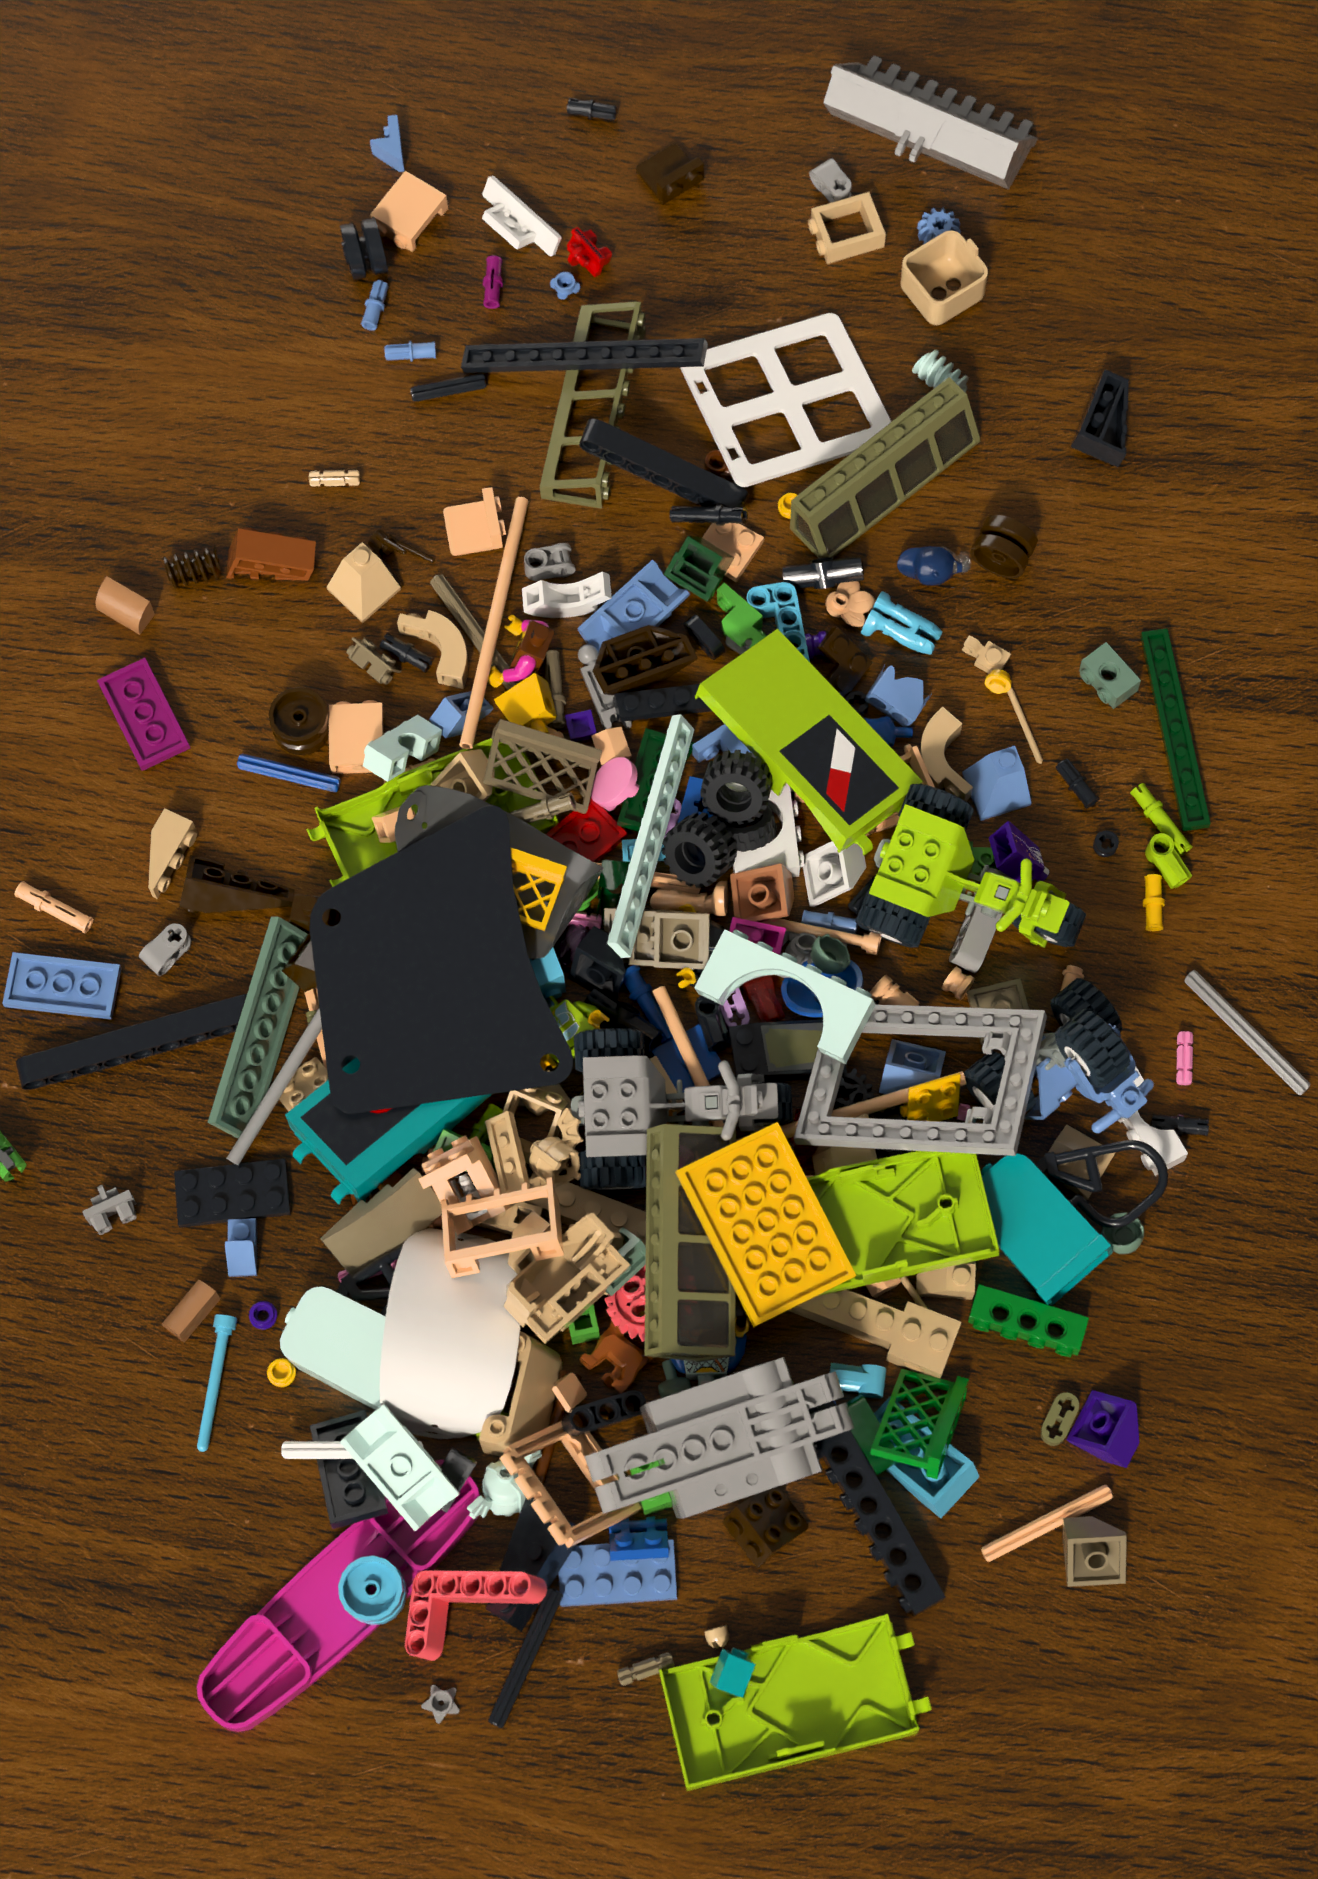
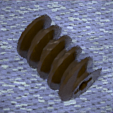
M214 546L213 554L209 552L207 547L204 548L203 556H200L198 551L194 550L193 558L191 559L186 552H183L182 561L179 560L176 554L173 555L172 563H169L167 558L163 557L169 582L172 583L174 588L179 587L180 580H182L185 586H188L190 577L195 584L199 583L200 575L203 576L205 581H209L210 573L216 579H220L221 567L216 546Z

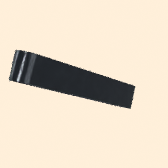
M589 419L587 421L579 446L584 451L700 506L716 507L718 504L725 505V507L746 506L749 493L744 488L598 419Z

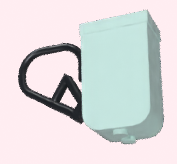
M403 1244L352 1276L348 1274L341 1278V1283L336 1292L325 1287H314L308 1290L301 1298L297 1307H292L285 1319L287 1325L280 1338V1348L283 1354L295 1367L374 1410L381 1407L380 1365L387 1305L383 1307L381 1313H377L355 1301L388 1299L390 1288L359 1290L357 1285L377 1272L382 1271L391 1286L394 1274L391 1264L399 1258Z

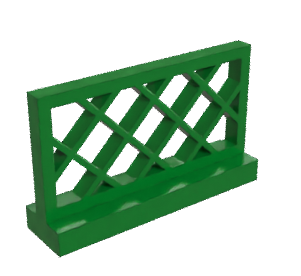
M901 1368L870 1454L927 1469L926 1477L938 1479L966 1401L969 1379L957 1376L956 1382H951ZM905 1380L917 1383L919 1387L908 1390L903 1383ZM938 1388L948 1392L945 1395L935 1397L931 1390ZM925 1393L929 1400L918 1404L914 1396ZM907 1399L911 1407L901 1410L896 1403ZM935 1407L940 1413L928 1417L924 1410ZM917 1413L922 1420L911 1424L906 1416ZM899 1419L904 1427L893 1430L888 1423ZM928 1427L932 1434L921 1438L916 1430ZM910 1433L914 1441L903 1444L899 1436ZM892 1439L897 1447L888 1449L881 1447L880 1444ZM920 1447L925 1453L924 1458L911 1455L909 1450Z

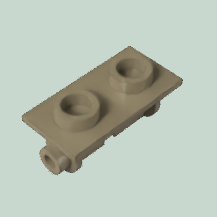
M353 637L351 639L356 645H351L347 649L348 658L362 669H365L370 662L372 665L367 670V673L380 684H389L393 678L390 674L392 672H401L394 666L396 661L385 653L379 654L375 650L377 646L364 637L361 640Z

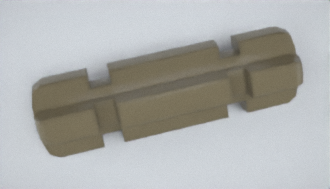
M667 1652L658 1655L659 1658L657 1659L652 1657L633 1664L631 1668L627 1666L619 1669L617 1675L621 1685L630 1684L634 1679L638 1681L658 1674L661 1669L673 1668L674 1661L672 1655Z

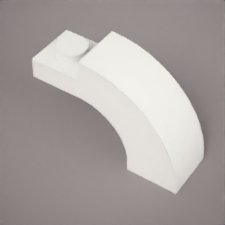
M600 572L571 584H553L540 580L522 588L524 613L546 618H565L595 612L598 610V604L612 599L610 575Z

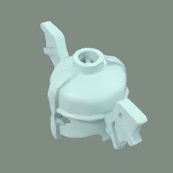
M538 1450L524 1458L532 1468L535 1461L542 1454ZM502 1461L490 1463L486 1467V1473L482 1480L485 1498L479 1496L467 1507L470 1511L469 1516L473 1519L478 1515L484 1518L489 1509L498 1516H512L515 1513H520L526 1497L514 1481L518 1474L511 1476Z

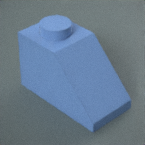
M472 691L445 697L429 719L432 724L442 729L441 735L445 738L462 735ZM485 698L479 721L494 709Z

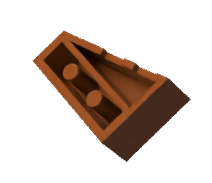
M238 528L228 551L226 578H234L235 574H250L251 579H259V574L275 575V580H309L314 570L316 541L308 540L302 536L293 538L283 536L278 532L264 533L258 532L253 528Z

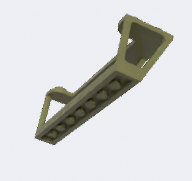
M641 302L581 306L573 342H587L592 323L630 329L627 340H644L646 326H644L645 313H641ZM634 311L631 323L601 319L594 316V313ZM634 368L620 370L618 384L615 389L576 391L581 370H566L540 483L541 499L602 509L604 499H609L611 484H609L610 472H607L608 464H613L601 459L597 477L592 479L556 480L563 446L579 445L582 436L566 437L574 400L614 398L609 424L620 429L617 423L618 419H623L625 403H622L623 396H628L630 390V381L627 380L628 374H633ZM593 487L596 490V500L557 494L554 492V489Z

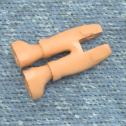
M728 881L718 882L713 894L709 896L707 893L695 894L661 888L652 895L650 905L656 910L683 911L679 907L690 904L698 913L726 916L729 900Z

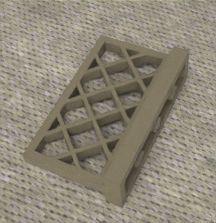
M500 719L492 732L491 739L493 740L483 783L540 801L544 798L552 799L562 796L577 788L583 797L582 804L576 803V809L573 811L586 814L597 763L600 761L602 750ZM499 742L509 745L513 754L503 758L497 749ZM526 751L534 752L539 761L529 766L522 753ZM517 757L524 769L513 774L506 762ZM557 759L565 769L554 774L547 761ZM542 764L549 777L539 782L532 769ZM501 765L508 777L504 780L491 777L495 767ZM578 766L589 769L588 777L579 781L572 769ZM567 772L575 785L564 789L557 777ZM527 773L534 785L529 788L522 787L516 778ZM552 780L559 793L554 796L549 795L545 792L542 785Z

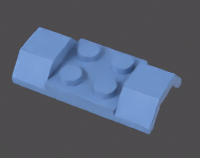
M651 560L616 592L612 599L604 603L579 626L578 631L586 644L595 646L599 653L603 641L647 625L660 626L671 615V612L690 596V593L685 589H678L663 575L656 562Z

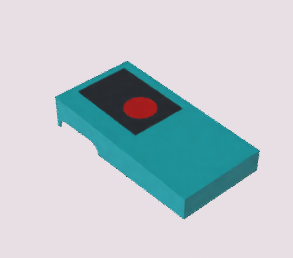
M356 1057L343 1067L342 1070L348 1074L357 1072L360 1068L359 1059ZM327 1080L285 1114L290 1128L302 1142L293 1151V1157L301 1164L306 1155L313 1153L341 1183L331 1193V1197L338 1205L341 1204V1200L348 1194L354 1195L358 1202L361 1200L365 1202L369 1194L407 1160L418 1153L424 1154L435 1145L443 1129L452 1130L492 1094L347 1114L336 1108L332 1102L329 1081Z

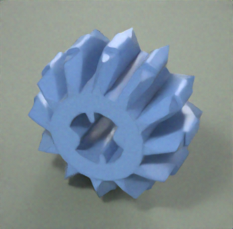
M944 207L940 212L932 208L930 214L924 212L922 220L918 222V238L920 241H924V245L945 231L960 233L959 219L954 218L953 211L946 214Z

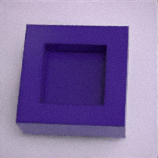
M591 710L565 715L570 741L592 739V735L596 734Z

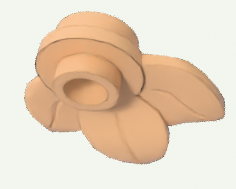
M859 581L844 582L838 585L835 592L828 595L826 609L830 615L842 617L846 624L862 627L865 624L863 614L873 609L876 599L870 593L860 591Z

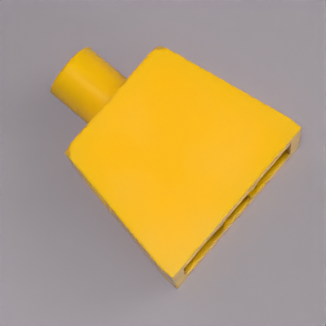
M537 673L530 675L494 699L509 722L550 734L546 725L556 720L557 714L547 680Z

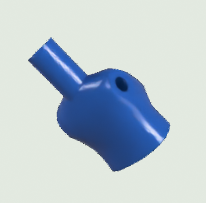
M890 717L864 718L890 747L895 744L896 738H912L913 736L912 727H895Z

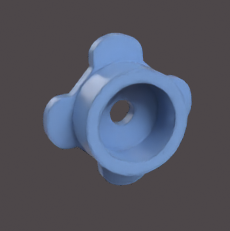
M562 272L550 281V286L557 291L559 299H566L571 293H578L580 290L579 283H575V278L570 272Z

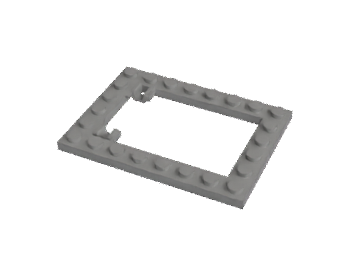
M875 1004L876 1006L862 1033L984 1037L983 1053L992 1054L993 1049H998L1005 1055V1066L996 1105H993V1110L987 1107L968 1109L965 1123L832 1117L845 1064L821 1053L818 1048L794 1135L796 1145L1016 1156L1047 1016L1045 1010ZM976 1119H984L983 1124L976 1123Z

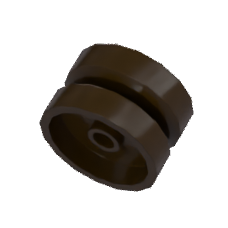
M990 515L985 519L980 529V536L975 539L970 554L980 567L992 574L1009 579L1019 578L1023 575L1028 565V558L1032 556L1038 539L1035 533L1020 521L1007 516Z
M289 688L278 694L271 703L269 710L270 725L274 738L282 749L290 754L307 755L321 749L328 741L329 714L326 703L318 693L309 688Z

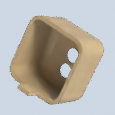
M945 231L904 257L901 272V288L930 324L941 325L978 303L984 297L988 269L979 258L978 247L971 239H968L966 242L960 233ZM949 280H957L960 282L961 287L957 291H951L946 287V283ZM937 288L943 289L946 292V297L942 300H937L933 298L932 291Z

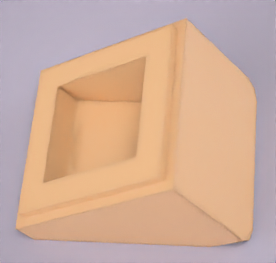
M573 1372L557 1380L553 1385V1392L568 1412L587 1396V1392Z

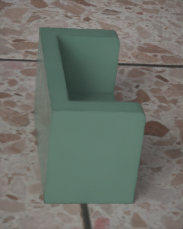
M624 1227L619 1230V1233L624 1237L626 1244L618 1252L630 1264V1267L608 1286L605 1292L610 1296H613L646 1264V1247L644 1243Z

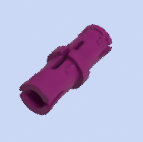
M489 256L486 259V276L483 278V286L485 287L483 305L486 308L495 309L499 307L500 288L503 286V279L501 278L502 258Z

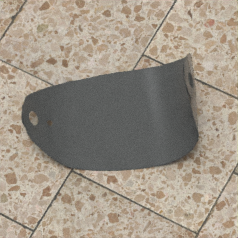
M430 785L420 786L409 795L399 808L394 833L398 852L474 811L491 804L471 794L450 788ZM416 804L418 811L415 817L411 820L407 819L409 808ZM504 811L507 814L510 825L511 848L567 866V875L561 886L546 930L542 931L521 923L529 959L544 958L580 909L603 871V867L572 851L523 820ZM423 822H426L428 825L426 829L422 828ZM518 872L512 875L513 884L516 889L530 883L526 874ZM544 881L537 884L536 887L541 897H545L553 893L555 884ZM532 887L518 893L524 906L538 900ZM516 899L517 907H518V908H521L520 905H519V903H518V901H517V899ZM550 900L544 902L546 907L548 906ZM541 904L526 910L530 919L542 922L545 912Z

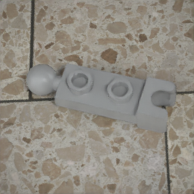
M586 644L578 651V659L581 663L587 665L580 668L581 674L603 729H610L612 723L618 721L613 702L614 695H605L593 673L598 650L595 646ZM631 721L621 722L625 729H630Z

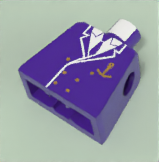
M1007 821L989 837L998 870L1021 883V861L1027 858L1032 862V881L1034 879L1036 881H1044L1047 878L1049 869L1043 864L1038 846L1011 822Z

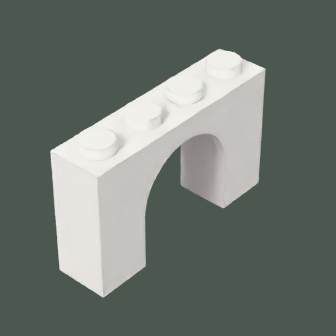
M738 783L725 784L734 791L743 792L748 790ZM787 783L779 796L771 790L768 805L777 814L782 823L779 835L773 841L767 843L766 846L757 848V850L737 851V857L734 858L735 862L733 864V872L735 874L782 863L792 873V877H799L800 867H804L803 851H798L797 842H801L800 826H795L794 817H798L797 800L792 801L791 792L795 791Z

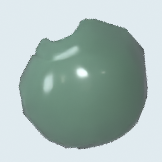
M825 934L822 937L818 936L811 947L810 957L814 966L825 974L841 973L851 963L846 945L840 940L830 937L829 934Z
M1127 1212L1115 1213L1109 1218L1122 1217L1126 1215ZM1137 1218L1132 1223L1119 1228L1102 1226L1101 1235L1109 1242L1113 1252L1117 1254H1130L1136 1251L1143 1242L1144 1226Z

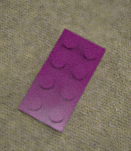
M146 658L97 680L142 771L190 749L189 743Z

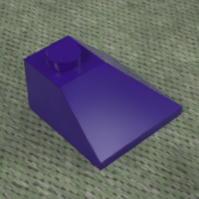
M1092 1390L1066 1440L1107 1463L1127 1468L1139 1445L1136 1403Z

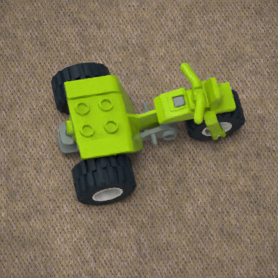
M924 784L910 785L898 816L900 818L892 839H883L875 853L874 861L879 871L875 876L871 889L867 890L855 922L859 927L868 932L882 934L881 938L910 948L919 947L931 916L954 911L958 900L969 903L965 912L966 915L971 914L974 905L982 908V914L992 918H996L997 914L1003 913V917L995 926L1000 932L1006 930L1012 923L1019 929L1021 934L1030 940L1029 942L1040 945L1045 948L1047 942L1063 947L1075 945L1086 914L1081 908L1065 900L1066 893L1058 890L1052 884L1038 881L1034 889H1032V862L1027 858L1021 861V883L988 872L989 865H984L980 876L970 873L975 859L966 835V829L974 809L963 799L946 791ZM966 890H970V891L975 892V893H976L975 897H972V896H971L972 893L969 892V891H968V894L966 895V894H965Z

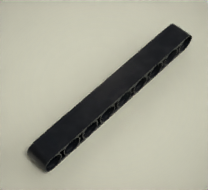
M247 994L21 1057L16 1061L21 1087L24 1090L37 1089L236 1032Z

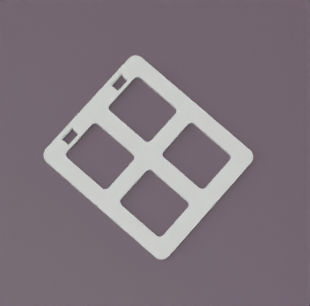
M827 313L707 349L704 367H680L734 482L741 487H748L850 455L891 423L840 318L833 313ZM816 336H826L843 371L797 386L792 385L775 349ZM755 356L765 373L773 393L728 407L721 406L704 371ZM703 382L707 392L700 394L696 383ZM847 391L854 392L871 428L827 442H820L802 405ZM778 412L783 413L801 450L756 464H750L742 451L732 427ZM735 448L739 458L732 460L727 449Z

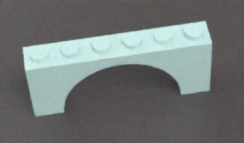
M724 929L694 987L697 993L723 1006L727 998L739 986L754 978L766 975H781L798 980L814 992L819 999L823 1011V1031L817 1047L821 1053L846 1064L876 1006L871 998L872 994L859 987L853 990L846 986L847 982L836 976H832L831 979L821 975L822 971L813 965L807 964L804 967L797 963L798 960L787 953L783 952L782 955H778L772 952L773 948L761 941L755 944L748 940L749 937L738 930H734L732 933Z

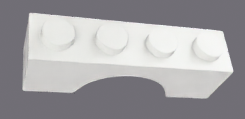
M1140 1074L1133 1082L1138 1087L1144 1079ZM1138 1110L1129 1118L1121 1117L1118 1120L1120 1123L1123 1122L1128 1129V1139L1142 1141L1152 1146L1164 1159L1167 1169L1185 1160L1188 1153L1174 1129L1160 1130L1151 1127L1140 1117ZM1141 1152V1160L1146 1169L1152 1170L1155 1176L1158 1175L1154 1162L1145 1153Z

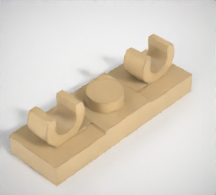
M506 1111L486 1120L485 1124L501 1193L505 1194L522 1190L521 1183L528 1182L529 1188H531L513 1112Z

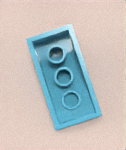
M890 1397L874 1413L880 1424ZM896 1403L901 1410L905 1409L901 1404ZM913 1414L906 1416L911 1424L920 1421ZM899 1419L888 1423L893 1430L904 1427ZM928 1427L916 1430L921 1438L932 1434ZM910 1433L899 1436L903 1444L914 1441ZM891 1439L890 1441L892 1442L893 1446L897 1447ZM951 1444L938 1479L926 1477L927 1469L901 1462L886 1470L940 1518L948 1512L980 1477L974 1463ZM920 1447L909 1450L911 1455L924 1458L925 1453Z

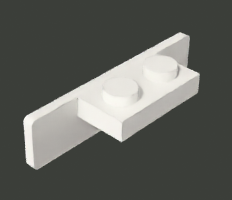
M488 177L483 197L494 207L486 210L482 219L516 249L535 242L549 256L555 255L561 236L496 177Z

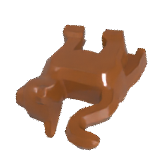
M611 1320L609 1328L600 1335L591 1354L584 1353L579 1359L581 1360L580 1363L588 1370L595 1368L605 1359L610 1361L615 1366V1369L612 1373H605L601 1381L609 1389L613 1387L620 1394L624 1393L633 1384L637 1373L655 1357L645 1356V1350L643 1351L624 1337L628 1334V1331L622 1334L619 1325L614 1326Z

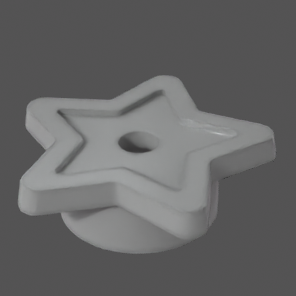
M435 1685L431 1686L430 1699L423 1703L421 1707L433 1712L436 1723H440L446 1714L459 1713L458 1707L453 1702L456 1688L443 1691ZM439 1701H444V1705L439 1706Z

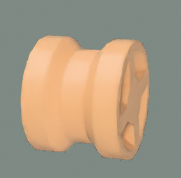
M956 966L946 978L941 989L945 992H952L955 998L961 1001L971 988L975 978L971 975H964L962 970Z

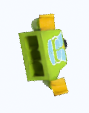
M553 996L545 998L571 1049L573 1059L575 1058L574 1035L581 1031L600 1029V1024L604 1020L607 1022L610 1020L596 1006L581 1001L572 1003L567 999L558 1004ZM545 1054L540 1060L541 1068L545 1070L548 1065L555 1068L557 1064L554 1060L559 1063L558 1058L554 1054Z

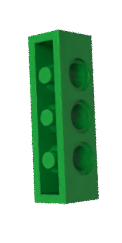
M979 1284L968 1323L973 1324V1328L983 1332H989V1329L1001 1332L1000 1336L1009 1340L1024 1339L1032 1347L1044 1349L1047 1346L1056 1349L1055 1352L1059 1355L1072 1357V1354L1077 1356L1081 1349L1089 1317ZM998 1308L1003 1309L1007 1313V1318L998 1320L993 1316L992 1311ZM1030 1317L1034 1321L1035 1326L1030 1329L1024 1328L1020 1323V1319ZM1051 1325H1056L1062 1330V1335L1053 1337L1048 1333L1047 1328Z

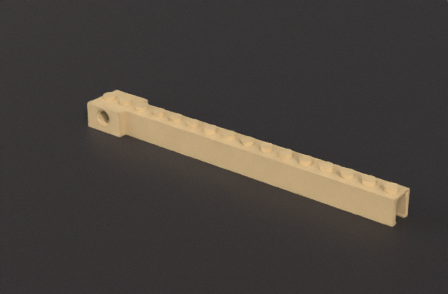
M533 1172L530 1179H534L538 1176ZM569 1182L557 1185L555 1192L559 1199L561 1223L569 1226L570 1224L577 1223L585 1215L594 1213L610 1231L619 1233V1230L624 1227L641 1239L646 1247V1212ZM548 1198L523 1201L543 1207L544 1216L550 1218ZM678 1225V1232L682 1235H689V1228ZM679 1242L678 1260L680 1259L684 1267H688L690 1272L695 1274L691 1243ZM849 1290L816 1296L788 1310L888 1349L886 1359L888 1362L940 1379L961 1325V1321L909 1301L905 1310L901 1311Z

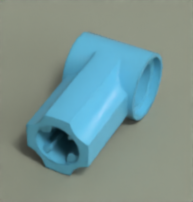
M831 1363L830 1373L836 1371L843 1391L857 1392L858 1395L862 1394L867 1398H883L887 1371L885 1367L872 1364H864L859 1367Z

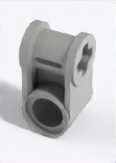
M830 158L809 171L814 186L822 192L830 203L852 197L850 192L851 181L834 159Z
M559 543L527 551L524 556V573L526 577L533 581L572 575L576 569L575 565L571 563V546L567 543ZM538 562L542 565L539 567H533L530 564Z
M170 924L142 949L139 958L158 976H161L189 950L191 938L182 925ZM177 936L178 938H181V940L177 942L176 940H173V938Z

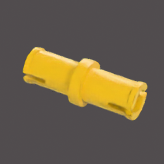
M1150 874L1144 876L1146 898L1143 899V907H1146V930L1161 931L1163 930L1162 907L1165 906V899L1162 898V876Z

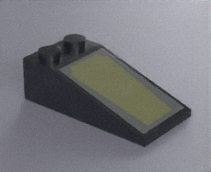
M823 1019L760 1022L729 1027L730 1048L736 1081L739 1074L764 1075L765 1082L763 1083H780L810 1078L818 1051L817 1046L823 1031Z

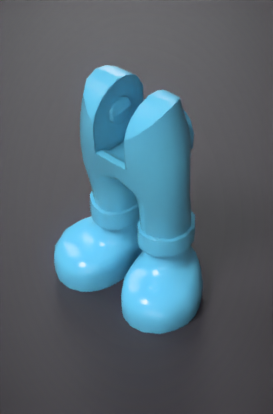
M881 591L861 630V634L864 636H871L877 630L883 631V634L891 636L900 644L928 655L932 654L935 645L928 639L921 637L920 634L933 640H939L943 633L933 622L904 608L898 603L895 605L891 601L890 595L884 591ZM883 614H887V615L891 616L890 618H892V619H894V620H897V621L903 623L904 625L908 626L909 628H906V627H904V626H901V625L895 623V621H893V620H891V619H887V618H885V617L882 616V615H883Z

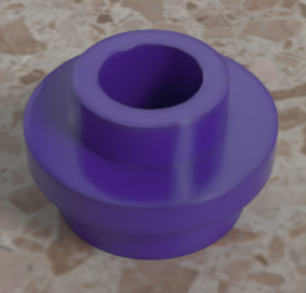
M257 1302L249 1311V1320L257 1329H269L277 1321V1310L270 1302ZM261 1312H268L269 1316L266 1320L259 1319Z

